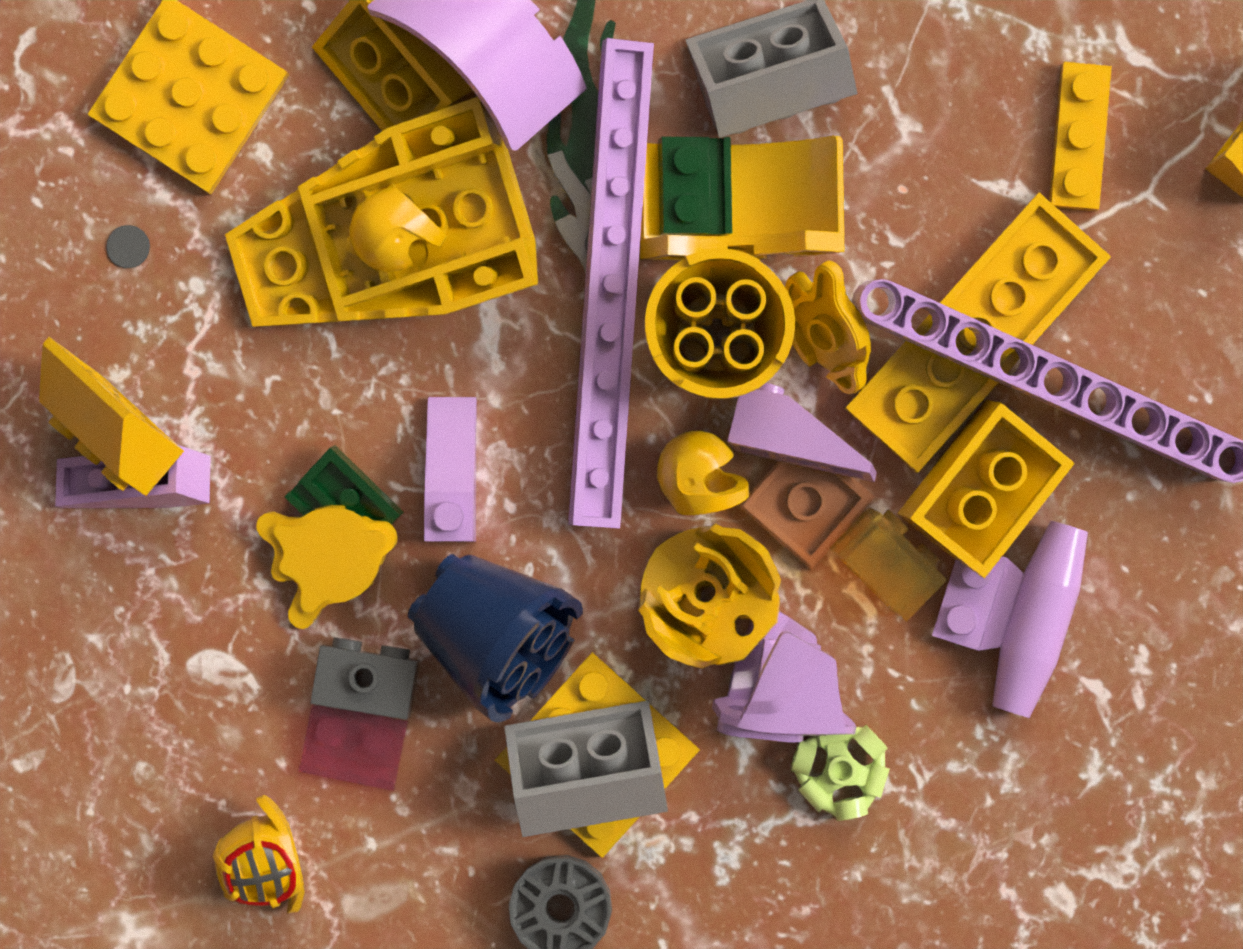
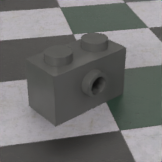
M338 637L333 638L332 646H320L310 704L405 720L410 718L420 660L409 659V649L381 645L380 654L361 651V641Z

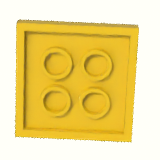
M162 0L88 115L211 195L290 75L286 70L179 1Z
M591 652L530 721L646 700L595 653ZM649 703L665 789L700 749ZM506 747L495 761L511 775ZM639 817L572 828L571 830L603 858Z

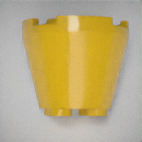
M733 249L702 250L690 254L677 262L656 283L648 300L645 315L647 345L654 362L661 372L673 384L684 391L709 399L736 398L763 386L778 372L785 362L791 349L795 332L793 304L787 289H785L780 279L756 257ZM713 319H720L722 327L730 329V335L723 337L720 346L717 347L714 346L709 333L703 330V328L711 326Z

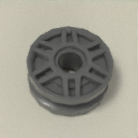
M570 855L547 856L530 865L515 883L509 901L510 923L519 941L528 949H593L605 935L612 913L611 891L601 872L586 860ZM558 894L568 896L574 903V914L566 920L555 919L551 916L547 903L552 896Z

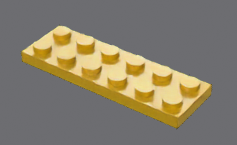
M1038 193L940 303L1033 345L1111 256L1041 193ZM930 314L915 329L917 334L925 335L931 329L932 316ZM968 328L962 329L956 336L955 342L958 351L963 355H968L975 348L976 337ZM905 341L845 407V410L915 473H918L999 382ZM1008 348L1000 357V367L1006 374L1019 360V355L1014 349Z

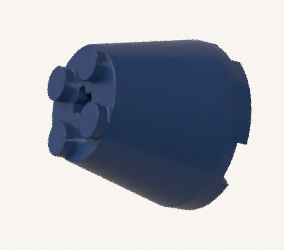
M450 554L438 566L435 574L437 580L427 594L420 595L412 603L407 617L414 622L416 635L475 709L493 722H502L511 717L513 710L510 707L524 699L527 695L534 699L556 673L575 641L569 636V629L573 618L577 620L583 614V607L578 599L564 589L474 555L458 558L454 554Z

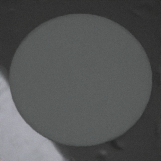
M124 225L118 227L110 234L107 240L108 256L113 263L120 267H137L145 261L149 254V239L144 231L136 226Z

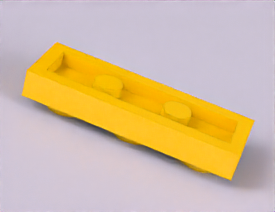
M1063 62L1061 64L1049 201L1056 208L1095 212L1099 210L1112 66Z

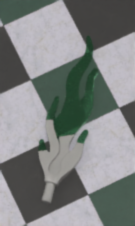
M596 0L577 1L572 19L563 37V41L572 54L587 87L583 93L571 102L572 126L567 146L562 143L560 138L561 112L549 122L547 131V155L555 177L575 208L576 217L570 215L556 195L550 199L551 212L561 237L580 261L585 271V276L599 93L593 82L588 62V40ZM613 20L608 21L600 38V50H602V41L604 39L614 38L616 23Z

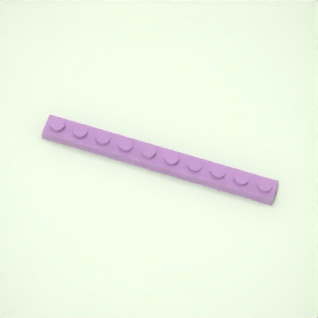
M606 38L602 41L568 525L620 528L654 43Z

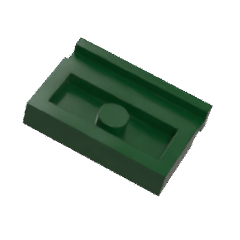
M660 137L658 139L660 235L728 236L732 234L731 137Z
M336 445L330 447L298 481L297 485L284 496L303 516L317 508L341 505L361 517L366 516L374 521H386L393 525L404 513Z

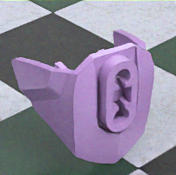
M780 611L778 623L744 661L735 662L727 696L713 700L712 709L718 717L717 730L730 736L795 743L803 741L804 736L850 735L856 732L855 723L842 711L836 660L829 654L821 651V645L817 644L816 636L811 631ZM750 621L744 636H748L753 631L754 625L752 621Z

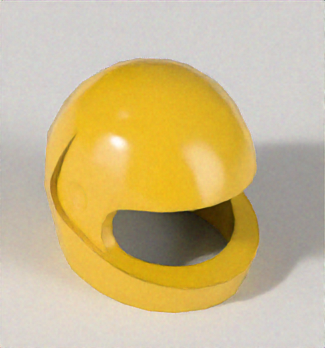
M393 185L370 195L360 203L352 216L349 227L350 242L358 258L367 266L384 272L401 271L414 265L408 255L410 245L415 240L424 239L441 247L447 238L445 233Z
M689 431L677 435L661 451L657 464V479L662 492L677 513L681 515L714 513L734 507L749 497V483L744 477L723 472L719 468L729 462L734 456L732 450L723 439L704 431Z

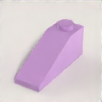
M765 383L755 391L738 397L727 440L734 451L875 482L877 472L872 463L791 397L784 395L785 390L783 388Z
M428 397L424 493V541L476 542V397Z
M178 445L184 452L147 496L130 485L124 491L115 486L101 473L106 466L102 461L95 465L84 456L57 459L55 507L172 508L208 504L210 501L211 456Z

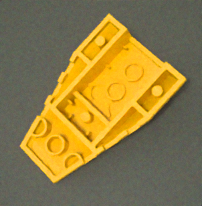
M478 97L388 127L374 136L375 139L358 150L351 151L339 159L337 164L319 176L310 178L284 199L275 201L225 234L252 327L447 315L538 285L535 237L511 158L493 119ZM393 185L445 233L447 238L441 247L424 239L415 240L410 245L408 255L414 265L401 271L384 272L367 266L358 258L350 242L349 227L352 216L360 203L370 195Z

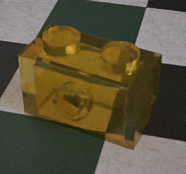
M869 507L829 549L896 616L907 622L947 581L937 570L942 562L924 544L920 543L915 548L903 536L909 529L890 510H887L882 515L880 512Z

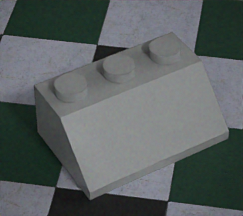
M806 0L685 39L708 113L719 138L731 134H740L750 128L778 119H787L796 113L821 105L833 104L843 98L858 94L848 47L824 0Z
M649 700L504 726L513 796L522 837L668 812Z

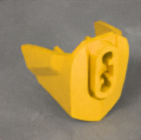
M716 523L711 526L693 528L667 539L653 552L643 574L638 611L643 616L647 635L665 655L673 660L700 669L713 664L726 665L744 661L778 623L780 605L778 590L781 578L768 550L741 529L726 528ZM708 587L715 588L713 599L708 602H702L701 593ZM736 619H750L754 625L753 631L748 636H740L737 633V625L734 623Z

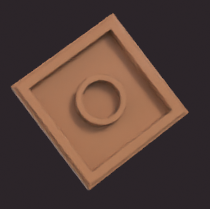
M777 461L749 493V497L738 507L812 570L875 496L853 477Z

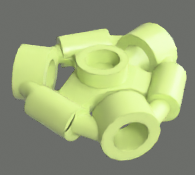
M867 725L856 727L855 734L811 736L804 741L798 742L790 771L795 773L801 785L798 791L817 812L823 809L835 816L836 821L853 819L867 815L868 808L874 799L882 797L890 768L885 767V751L888 748ZM852 738L873 759L872 763L861 765L851 756L847 746ZM819 746L827 752L826 765L821 775L811 777L809 773L814 762L817 747ZM857 785L863 792L862 796L850 797L835 802L832 799L833 792L844 786Z

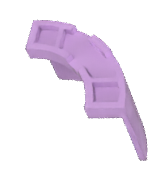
M374 0L367 6L370 15L394 23L415 35L434 49L462 76L487 109L507 149L518 150L587 89L581 72L561 36L555 40L551 38L547 30L534 16L540 9L531 0Z

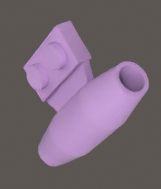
M1050 521L1024 573L1008 558L1002 556L984 579L958 560H955L932 636L978 651L1000 647L993 707L1030 718L1057 665L1077 602L1085 558L1087 531Z

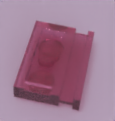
M312 704L298 772L394 791L409 721Z

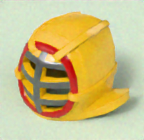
M262 795L256 798V802L266 815L252 816L250 820L237 825L223 838L219 839L213 852L216 876L223 890L224 897L229 901H235L243 905L272 906V908H275L289 898L287 914L296 913L301 908L305 890L290 824L278 805L268 796Z

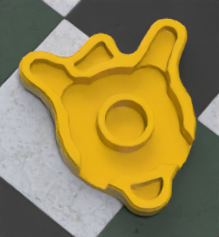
M828 260L816 267L813 282L801 271L794 273L786 281L785 289H787L791 297L795 315V332L792 345L807 366L811 367L818 362L824 368L830 370L826 376L827 379L833 381L842 392L854 394L866 384V367L871 352V340L868 328L860 312L846 294L842 269L835 262Z
M341 505L317 508L300 517H287L276 512H267L258 518L256 524L259 535L270 543L275 551L271 568L272 577L278 582L292 580L297 584V592L289 608L288 618L292 625L299 629H306L311 626L325 606L332 603L346 602L364 593L373 585V581L378 574L380 565L384 562L386 554L397 544V532L389 522L374 521L366 516L361 517Z

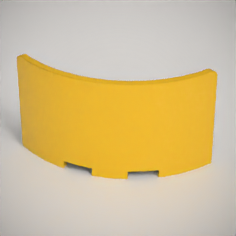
M832 135L776 143L731 145L732 234L728 236L660 235L658 144L647 143L640 259L681 261L686 256L695 252L718 248L741 251L759 260L767 259V255L772 254L807 257L845 252L843 140L840 136Z

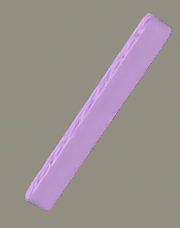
M885 279L865 281L853 293L852 303L860 312L864 322L1211 479L1231 483L1243 481V441L892 281ZM874 288H880L885 291L889 301L887 309L879 316L874 315L867 307L868 294ZM919 308L926 309L932 316V327L928 333L922 336L914 331L911 324L912 315ZM964 328L970 329L976 337L975 348L968 355L960 353L955 342L957 334ZM1008 348L1014 349L1020 359L1018 369L1011 375L1004 373L1000 367V357ZM1052 368L1058 369L1063 376L1062 388L1054 395L1047 392L1044 386L1045 375ZM1096 388L1103 390L1107 400L1105 408L1098 414L1091 412L1088 407V397ZM1144 408L1149 414L1150 422L1147 429L1138 434L1132 427V416L1136 410ZM1186 427L1190 430L1193 441L1189 450L1181 453L1176 447L1175 439L1178 432ZM1230 447L1235 453L1236 460L1233 468L1225 473L1219 466V456L1224 449Z

